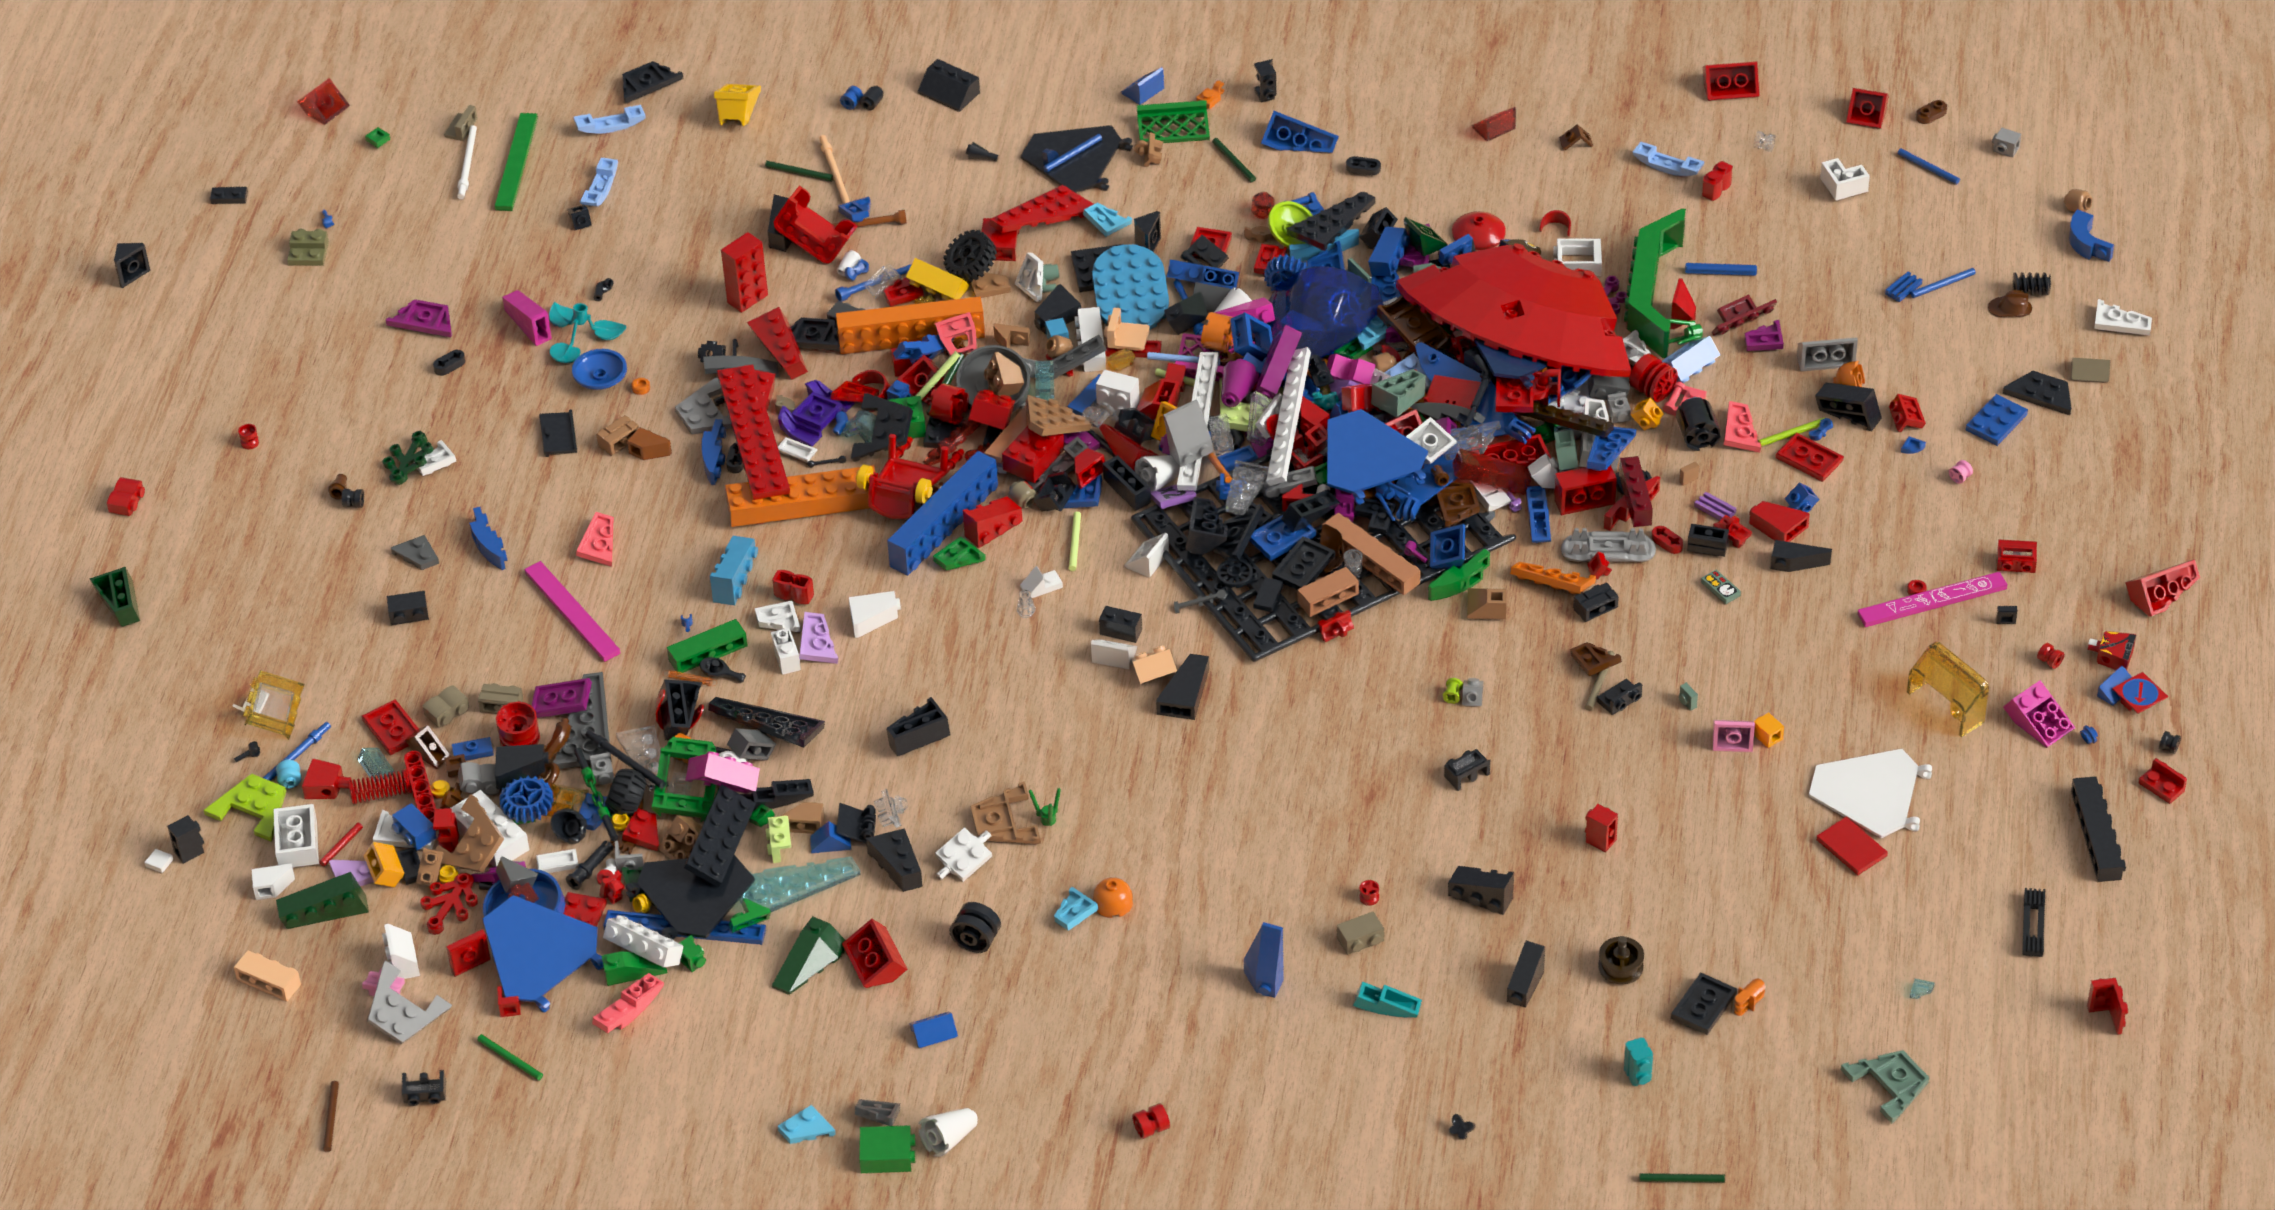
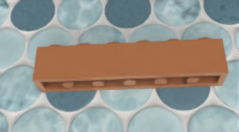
M1337 513L1323 523L1337 529L1342 534L1343 548L1346 555L1401 594H1407L1420 584V570L1417 566L1406 561L1404 557L1396 554L1374 536L1369 535L1361 527L1352 523L1347 517Z

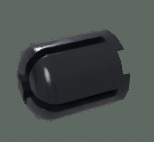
M1693 397L1681 403V406L1676 411V419L1687 447L1691 450L1700 451L1699 448L1716 445L1721 435L1710 402L1701 397Z

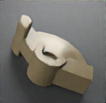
M776 395V413H780L782 406H785L791 413L796 409L794 401L783 397V395Z

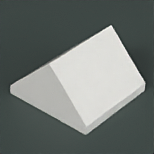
M1163 533L1144 541L1124 566L1129 570L1150 578L1165 560L1163 558L1164 551L1167 550L1169 552L1168 534Z
M1101 639L1091 641L1092 663L1130 669L1137 646Z

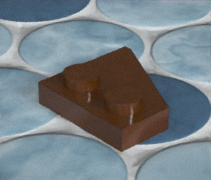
M1588 642L1570 649L1571 656L1588 676L1622 662L1619 654L1615 656L1610 655L1606 649L1596 647Z

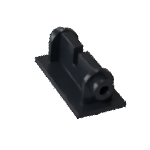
M1312 355L1310 358L1311 365L1308 366V370L1316 387L1319 388L1334 383V379L1325 361H1321L1319 355Z

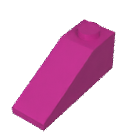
M1264 297L1214 312L1231 317L1245 312L1264 323L1275 320L1273 305Z

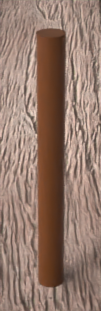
M332 1081L330 1085L323 1144L325 1152H330L332 1149L339 1089L338 1081Z

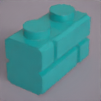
M1640 1037L1625 1043L1624 1071L1627 1077H1629L1632 1086L1647 1084L1652 1080L1653 1052L1648 1047L1645 1038Z

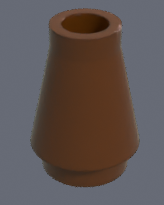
M338 474L329 486L328 491L332 498H342V491L344 488H347L346 475Z

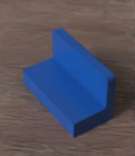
M951 1012L941 1013L909 1023L919 1048L958 1037Z

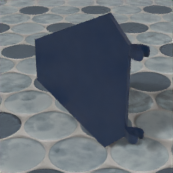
M1475 337L1474 342L1493 376L1520 379L1523 385L1529 388L1533 386V383L1530 381L1535 379L1532 374L1548 367L1547 361L1537 359V362H1533V357L1523 355L1522 358L1509 355V350L1499 347L1498 350L1484 345L1485 341Z

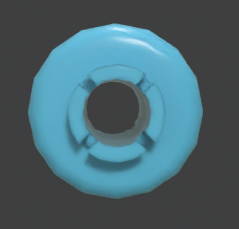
M287 759L280 762L276 767L279 785L289 789L300 784L302 776L300 765L296 761Z

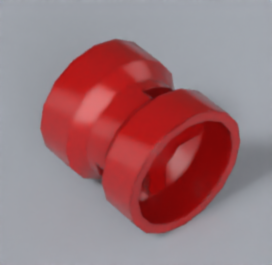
M244 424L239 427L238 434L241 438V446L248 450L256 448L259 445V438L255 425Z
M2047 642L2038 651L2037 659L2047 662L2048 666L2056 669L2062 663L2065 654L2059 649H2054V646Z

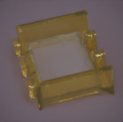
M260 670L258 676L253 677L250 688H253V692L250 691L247 702L250 704L249 706L246 705L243 717H246L244 725L249 724L282 734L289 740L295 726L297 709L301 701L300 696L305 684Z

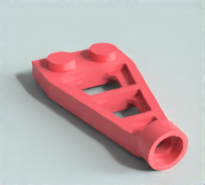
M970 312L935 323L940 340L950 356L955 351L966 354L977 349L976 329ZM966 334L968 336V346L961 349L955 348L951 339Z

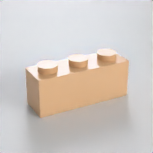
M247 951L234 966L238 981L285 1001H288L301 985L298 971L281 965L275 960H269L259 953L255 954Z

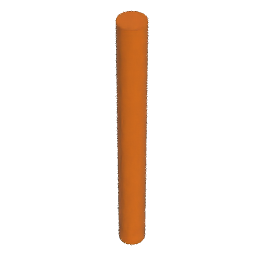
M1214 453L1208 454L1207 458L1219 474H1224L1225 482L1230 483L1232 477Z

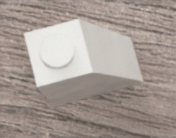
M894 591L849 597L855 638L898 618L897 610H901L900 599L895 598Z

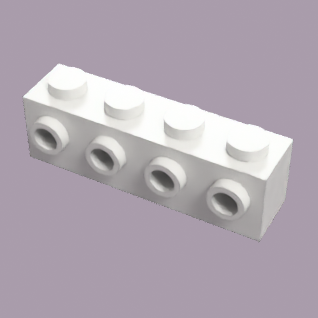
M625 916L607 919L603 935L604 939L662 967L679 965L683 945L639 923H635Z

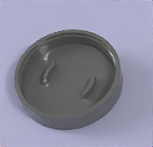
M988 345L973 350L961 361L957 370L956 382L957 387L964 388L965 392L969 395L968 409L970 411L978 392L984 389L988 390L989 385L988 381L984 378V370L995 352H999L1020 367L1024 384L1018 393L1010 397L1011 400H1015L1013 412L1023 405L1030 391V372L1025 360L1017 352L1004 346Z

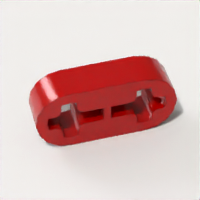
M1665 526L1653 528L1652 541L1671 554H1678L1683 550V539Z

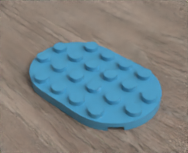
M1136 244L1114 246L1097 258L1093 266L1092 278L1096 307L1100 309L1102 321L1107 324L1108 316L1112 315L1113 308H1121L1122 323L1149 325V330L1158 326V323L1166 317L1164 310L1169 308L1165 270L1160 258L1151 250Z

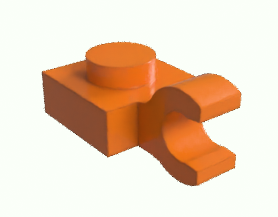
M1219 80L1216 81L1213 88H1206L1196 97V101L1206 100L1207 108L1211 109L1221 100V95L1225 92L1221 88L1224 83Z

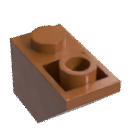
M641 427L627 440L629 454L642 460L660 458L672 454L669 439Z

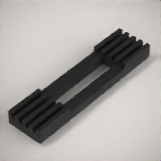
M2025 888L2022 955L2043 957L2046 889L2036 891V888L2034 890L2032 888H2029V890ZM2030 909H2038L2037 937L2035 935L2030 937L2029 935Z

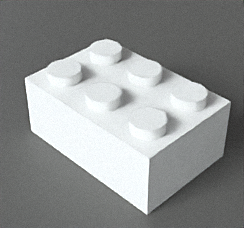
M308 804L274 809L275 854L278 865L292 863V867L319 864L317 818L314 805Z

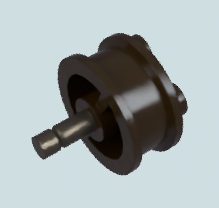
M1619 936L1610 938L1601 945L1598 968L1606 981L1615 984H1629L1635 982L1642 975L1644 969V950L1636 940Z

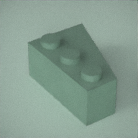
M1411 369L1372 384L1371 404L1382 411L1398 417L1425 395L1426 375Z

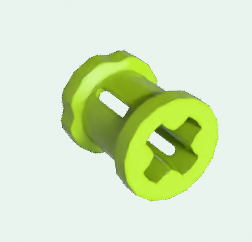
M1449 678L1446 681L1447 689L1443 693V700L1447 703L1456 704L1460 700L1459 692L1463 689V682L1458 678Z

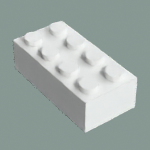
M481 790L472 794L479 800V804L485 809L489 819L493 821L504 837L502 844L489 863L495 867L498 866L502 856L512 861L529 850L527 834L515 822L510 820L507 815H504L503 811ZM467 798L451 807L452 812H455L458 831L462 837L474 820L472 816L461 810Z

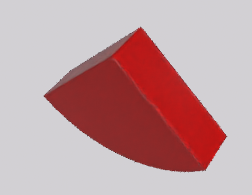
M1381 345L1382 353L1387 352L1395 357L1396 362L1401 361L1400 354L1393 347Z

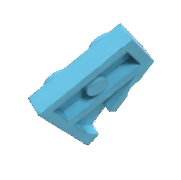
M1099 203L1084 209L1083 215L1105 237L1132 223L1131 217H1121L1117 215L1118 211L1108 209Z
M1071 887L1068 898L1062 901L1060 909L1054 915L1055 922L1069 931L1099 910L1098 904L1074 887Z
M812 1105L777 1126L778 1132L790 1144L803 1140H815L816 1136L829 1134V1137L836 1135L835 1129Z

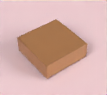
M1693 462L1680 468L1679 482L1683 486L1698 479L1699 465Z

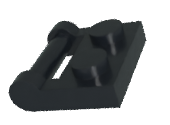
M1203 235L1180 256L1185 262L1202 265L1192 256L1195 253L1211 267L1220 268L1229 259L1226 253Z

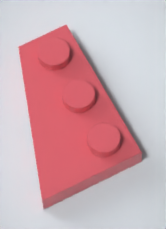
M1729 401L1723 445L1760 453L1762 447L1758 443L1757 432L1753 428V420L1747 404Z
M595 512L576 551V556L612 567L614 517Z

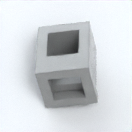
M1626 392L1607 395V410L1612 423L1631 421V408L1626 398Z
M609 752L590 756L592 772L596 780L595 786L612 783L614 774Z

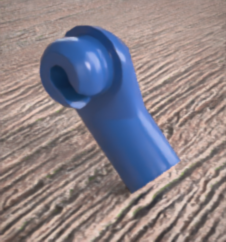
M843 411L836 414L837 424L832 430L838 436H840L849 423L848 416Z

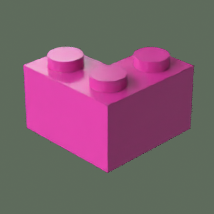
M1338 354L1329 355L1327 367L1333 379L1351 380L1358 384H1370L1376 365L1362 359L1352 360Z

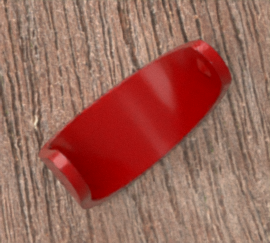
M1553 210L1544 215L1540 223V232H1542L1547 224L1561 223L1568 228L1567 236H1570L1571 219L1567 213L1561 210Z

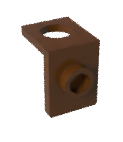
M1578 124L1559 137L1563 150H1567L1580 139L1590 147L1594 146L1590 134Z

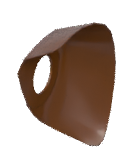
M1323 524L1320 544L1335 551V557L1323 570L1325 573H1328L1342 564L1344 548L1342 534L1337 529ZM1340 545L1342 547L1341 557L1339 555Z

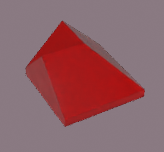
M1679 278L1672 301L1671 319L1694 321L1696 318V305L1683 279ZM1671 323L1670 329H1676L1683 325Z

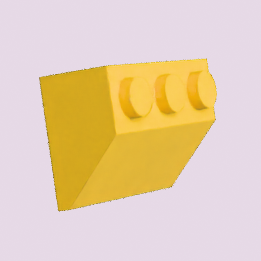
M914 258L906 275V278L910 280L909 284L917 288L921 285L926 288L925 291L933 295L937 292L942 295L941 298L944 300L960 299L970 287L962 278L917 258Z

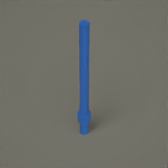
M325 722L317 730H313L308 734V738L282 761L287 759L295 760L313 743L316 744L322 738V735L331 728V725ZM277 765L263 778L269 781L277 776Z

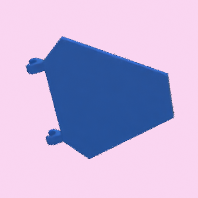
M1362 409L1328 419L1327 486L1352 493L1356 504L1359 505L1364 503L1363 498H1365L1363 490L1409 475H1414L1416 483L1422 485L1425 483L1426 474L1421 469L1429 451Z
M514 895L482 919L504 996H518L519 1001L535 1002L543 1013L548 1011L550 1002L543 995L579 967L591 960L597 970L603 968L602 957L596 953L598 927Z

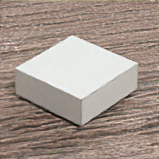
M155 849L145 861V866L163 873L173 861V856Z

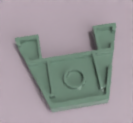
M1904 1050L1879 1055L1877 1059L1873 1060L1861 1059L1855 1064L1849 1065V1063H1844L1841 1065V1071L1852 1082L1871 1073L1894 1097V1099L1880 1106V1112L1891 1123H1894L1929 1083L1930 1078Z

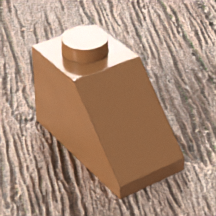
M803 802L781 816H788L790 832L813 834L823 826L825 818L823 803Z

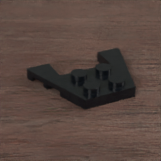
M864 393L861 409L863 411H877L871 442L853 444L851 454L853 461H859L861 457L867 455L873 456L874 453L881 450L888 451L890 434L896 435V447L905 445L913 410L908 406Z

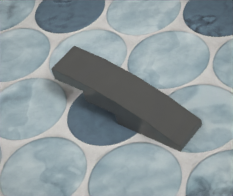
M722 355L703 357L705 374L753 364L755 370L776 374L775 377H779L778 362L746 356Z
M1415 403L1410 407L1428 418L1431 417L1435 421L1448 417L1461 424H1465L1470 412L1468 408L1446 403ZM1475 411L1471 420L1483 424L1485 417Z

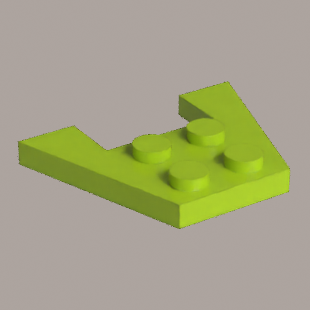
M250 774L203 811L206 816L222 821L231 807L258 817L262 820L254 829V834L272 842L275 832L274 809L282 808L286 789L282 785Z

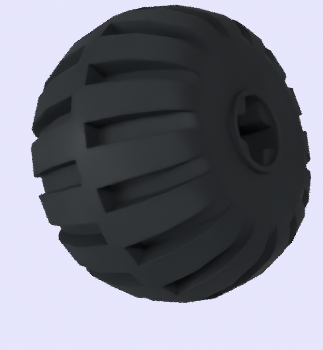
M634 769L618 770L606 798L605 806L613 814H627V816L632 817L643 798L647 784L646 778Z

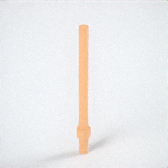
M821 135L819 140L822 153L826 156L843 204L848 203L850 200L832 155L833 149L831 144L828 143L826 136Z

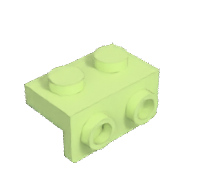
M787 815L768 818L769 828L766 829V838L771 843L767 844L768 856L772 855L773 863L781 862L780 849L791 848L789 819Z

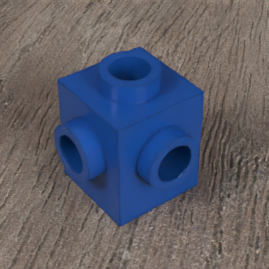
M1800 482L1785 497L1789 508L1810 512L1812 507L1820 500L1810 487Z

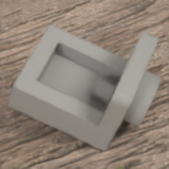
M1477 678L1464 680L1462 704L1464 706H1482L1483 681H1479Z

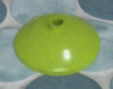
M1283 201L1271 209L1268 216V226L1274 238L1287 248H1289V245L1306 244L1288 236L1287 228L1313 215L1301 204Z

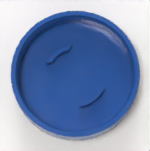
M530 869L538 873L532 888L506 893L501 881L498 880L486 894L483 902V914L485 917L513 895L564 914L565 898L557 880L552 875L542 870Z

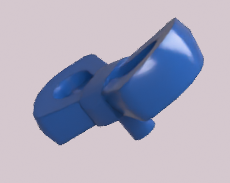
M860 259L857 266L853 268L846 267V278L854 281L857 275L867 273L869 271L868 262Z
M1829 418L1822 419L1817 429L1809 431L1810 439L1813 441L1821 440L1822 436H1826L1827 430L1833 428V422Z

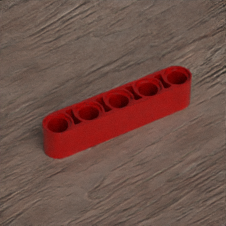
M410 751L405 754L404 762L415 805L431 823H434L436 806L423 759L418 751Z

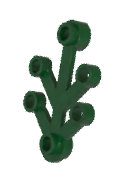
M416 431L412 434V444L405 456L399 444H394L389 448L392 456H395L401 463L399 468L395 466V461L391 456L383 459V465L391 472L389 479L395 485L405 483L408 479V473L427 463L424 455L433 452L432 444L428 442L425 433L422 431ZM421 447L422 450L415 453L417 448Z

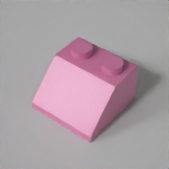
M1714 720L1713 751L1753 752L1755 722Z

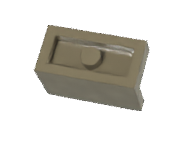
M468 105L464 113H457L444 133L445 137L464 141L469 133L470 126L474 125L477 121L476 107Z
M2072 358V380L2109 381L2110 360Z

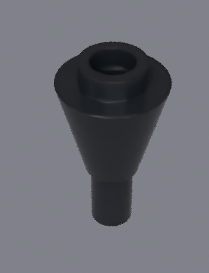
M975 142L967 146L966 154L970 159L987 158L997 162L999 158L998 154L988 152V150Z

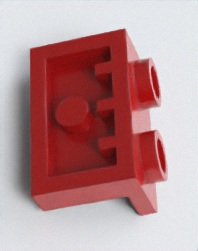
M1897 394L1890 402L1889 410L1897 431L1902 432L1906 425L1921 429L1925 426L1926 422L1917 398Z
M2155 758L2152 762V768L2139 778L2138 784L2171 804L2185 792L2187 778L2169 767L2166 763Z

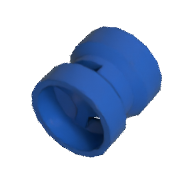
M850 86L840 98L841 105L848 110L854 109L857 102H860L863 92L857 86Z

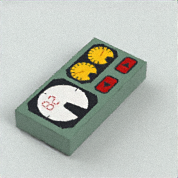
M1717 570L1701 578V583L1725 604L1741 596V591Z

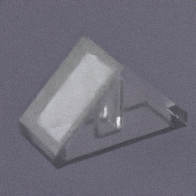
M891 264L881 267L864 286L876 299L884 293L887 287L893 285L902 276Z

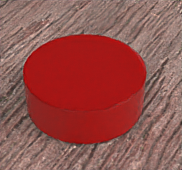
M1912 580L1907 586L1908 595L1922 593L1927 590L1926 583L1921 580Z

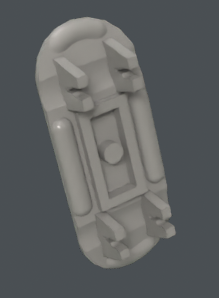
M1575 528L1572 535L1563 541L1561 552L1566 559L1574 562H1590L1597 552L1604 553L1606 560L1609 562H1645L1654 557L1656 547L1654 542L1644 534L1643 528H1639L1638 533L1635 532V528H1631L1630 532H1587V528H1582L1581 533L1579 528Z

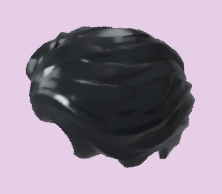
M564 808L555 812L550 821L551 830L559 840L569 844H576L586 836L587 821L580 812Z

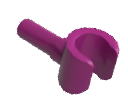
M1408 541L1406 543L1405 555H1414L1424 563L1427 561V558L1415 550L1417 548L1415 542Z

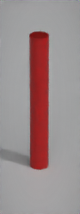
M357 822L319 861L320 865L325 867L362 830L363 825Z

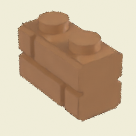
M626 415L620 419H615L612 424L600 429L596 434L598 446L610 456L614 455L628 445L627 440L639 429L638 424L633 420L631 421Z

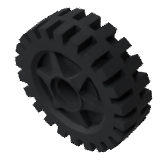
M980 230L965 231L964 235L962 233L959 234V239H953L954 243L948 245L950 249H946L945 253L947 255L943 257L945 269L950 274L962 278L969 283L973 279L975 281L978 280L979 275L983 277V272H988L990 270L988 267H992L994 264L992 261L996 259V246Z

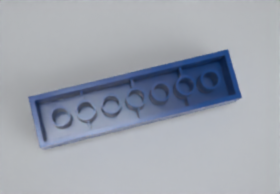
M977 451L887 540L889 565L891 568L908 576L913 570L918 568L924 559L929 557L935 548L941 545L947 536L952 534L958 525L963 523L964 509L969 511L975 509L977 505L986 500L992 491L994 492L997 489L996 459Z

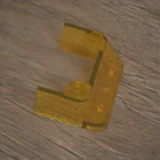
M1936 641L1929 645L1909 671L1907 693L1910 695L1928 683L1951 702L1950 713L1961 722L1959 736L1963 737L1985 723L1989 692L1988 683L1979 673L1940 642Z

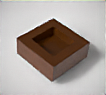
M464 754L445 757L448 777L458 775L461 763L466 762Z

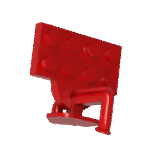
M1548 369L1543 373H1533L1532 375H1534L1535 379L1530 381L1533 383V386L1526 388L1520 379L1496 376V412L1533 413V401L1538 400L1539 403L1548 405L1549 395H1557V407H1560L1561 369ZM1550 377H1558V382H1552Z

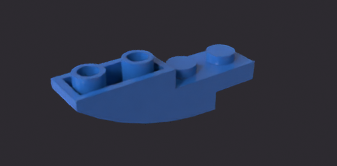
M1170 259L1167 277L1229 289L1235 287L1236 290L1239 272Z
M929 334L924 336L922 341L901 342L893 352L895 359H910L911 363L914 364L923 355L931 360L935 359L945 350V347L939 335Z
M715 419L712 431H704L702 437L703 464L711 485L716 484L717 478L721 476V465L725 464V454L722 453V438L726 437V427L723 426V419Z
M481 507L473 508L475 522H470V529L474 543L490 563L504 570V562L508 560L506 551L501 550V548H504L502 538L497 537L496 530L491 531L490 526L486 527L488 519L486 513L482 514Z

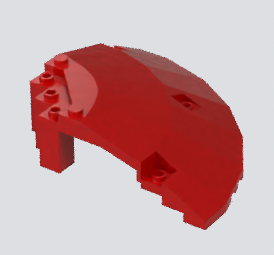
M1514 244L1453 256L1451 268L1441 267V269H1438L1434 264L1397 280L1396 288L1412 305L1418 304L1421 306L1420 311L1423 313L1429 312L1432 315L1431 319L1442 325L1446 322L1451 325V330L1454 331L1457 328L1463 331L1462 335L1474 341L1476 337L1485 341L1484 345L1496 350L1502 347L1509 350V355L1522 358L1523 355L1533 357V362H1537V359L1547 361V366L1561 369L1563 365L1573 367L1572 370L1579 372V368L1590 370V374L1630 377L1631 368L1622 336H1617L1614 332L1617 317L1600 280L1592 271L1583 269L1571 270L1566 268L1559 260H1545L1538 252H1528L1523 245Z

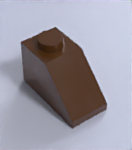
M428 725L419 728L405 739L412 751H418L422 759L434 768L442 765L445 762V757L451 756Z

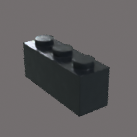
M1118 455L1102 463L1103 479L1135 511L1151 503L1150 486Z

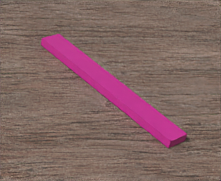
M541 561L524 569L525 574L604 662L621 654L620 648Z

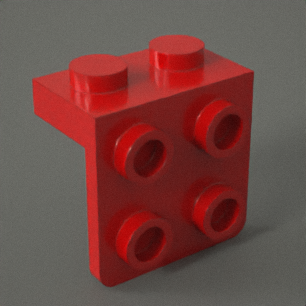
M2116 978L2091 980L2087 1002L2088 1012L2109 1010L2117 1035L2122 1034L2123 1027H2126L2125 1014H2128L2127 1002H2123L2122 987L2118 986Z

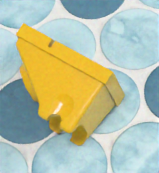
M726 84L714 91L719 124L723 125L728 119H738L742 122V126L747 125L761 92V85Z

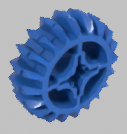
M1287 254L1284 257L1282 255L1273 257L1264 271V280L1267 282V286L1271 287V291H1276L1277 294H1282L1283 296H1303L1308 292L1313 282V272H1311L1310 267L1306 266V262H1301L1300 258L1295 259L1294 255L1292 257H1289Z
M529 775L526 778L520 776L519 780L512 779V783H506V788H502L499 797L500 808L504 815H507L510 820L515 819L516 823L523 821L524 824L527 821L533 823L534 819L541 820V816H547V811H551L554 802L553 792L548 783H545L543 779L538 780L536 776L530 778Z

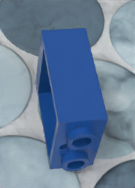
M1245 312L1231 318L1234 352L1242 356L1249 353L1260 361L1267 357L1272 343L1271 326ZM1252 333L1255 334L1256 345L1253 344Z

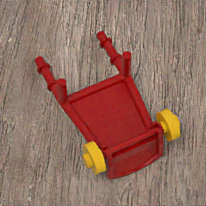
M890 434L888 460L880 474L873 473L872 466L863 464L856 474L857 487L864 490L869 488L868 507L876 513L892 519L909 518L914 514L915 501L923 504L928 501L932 495L931 486L939 482L950 470L956 467V463L960 462L963 458L964 450L958 449L954 451L951 459H948V447L942 446L939 468L900 459L904 455V451L911 447L913 439L908 437L905 445L896 447V435Z

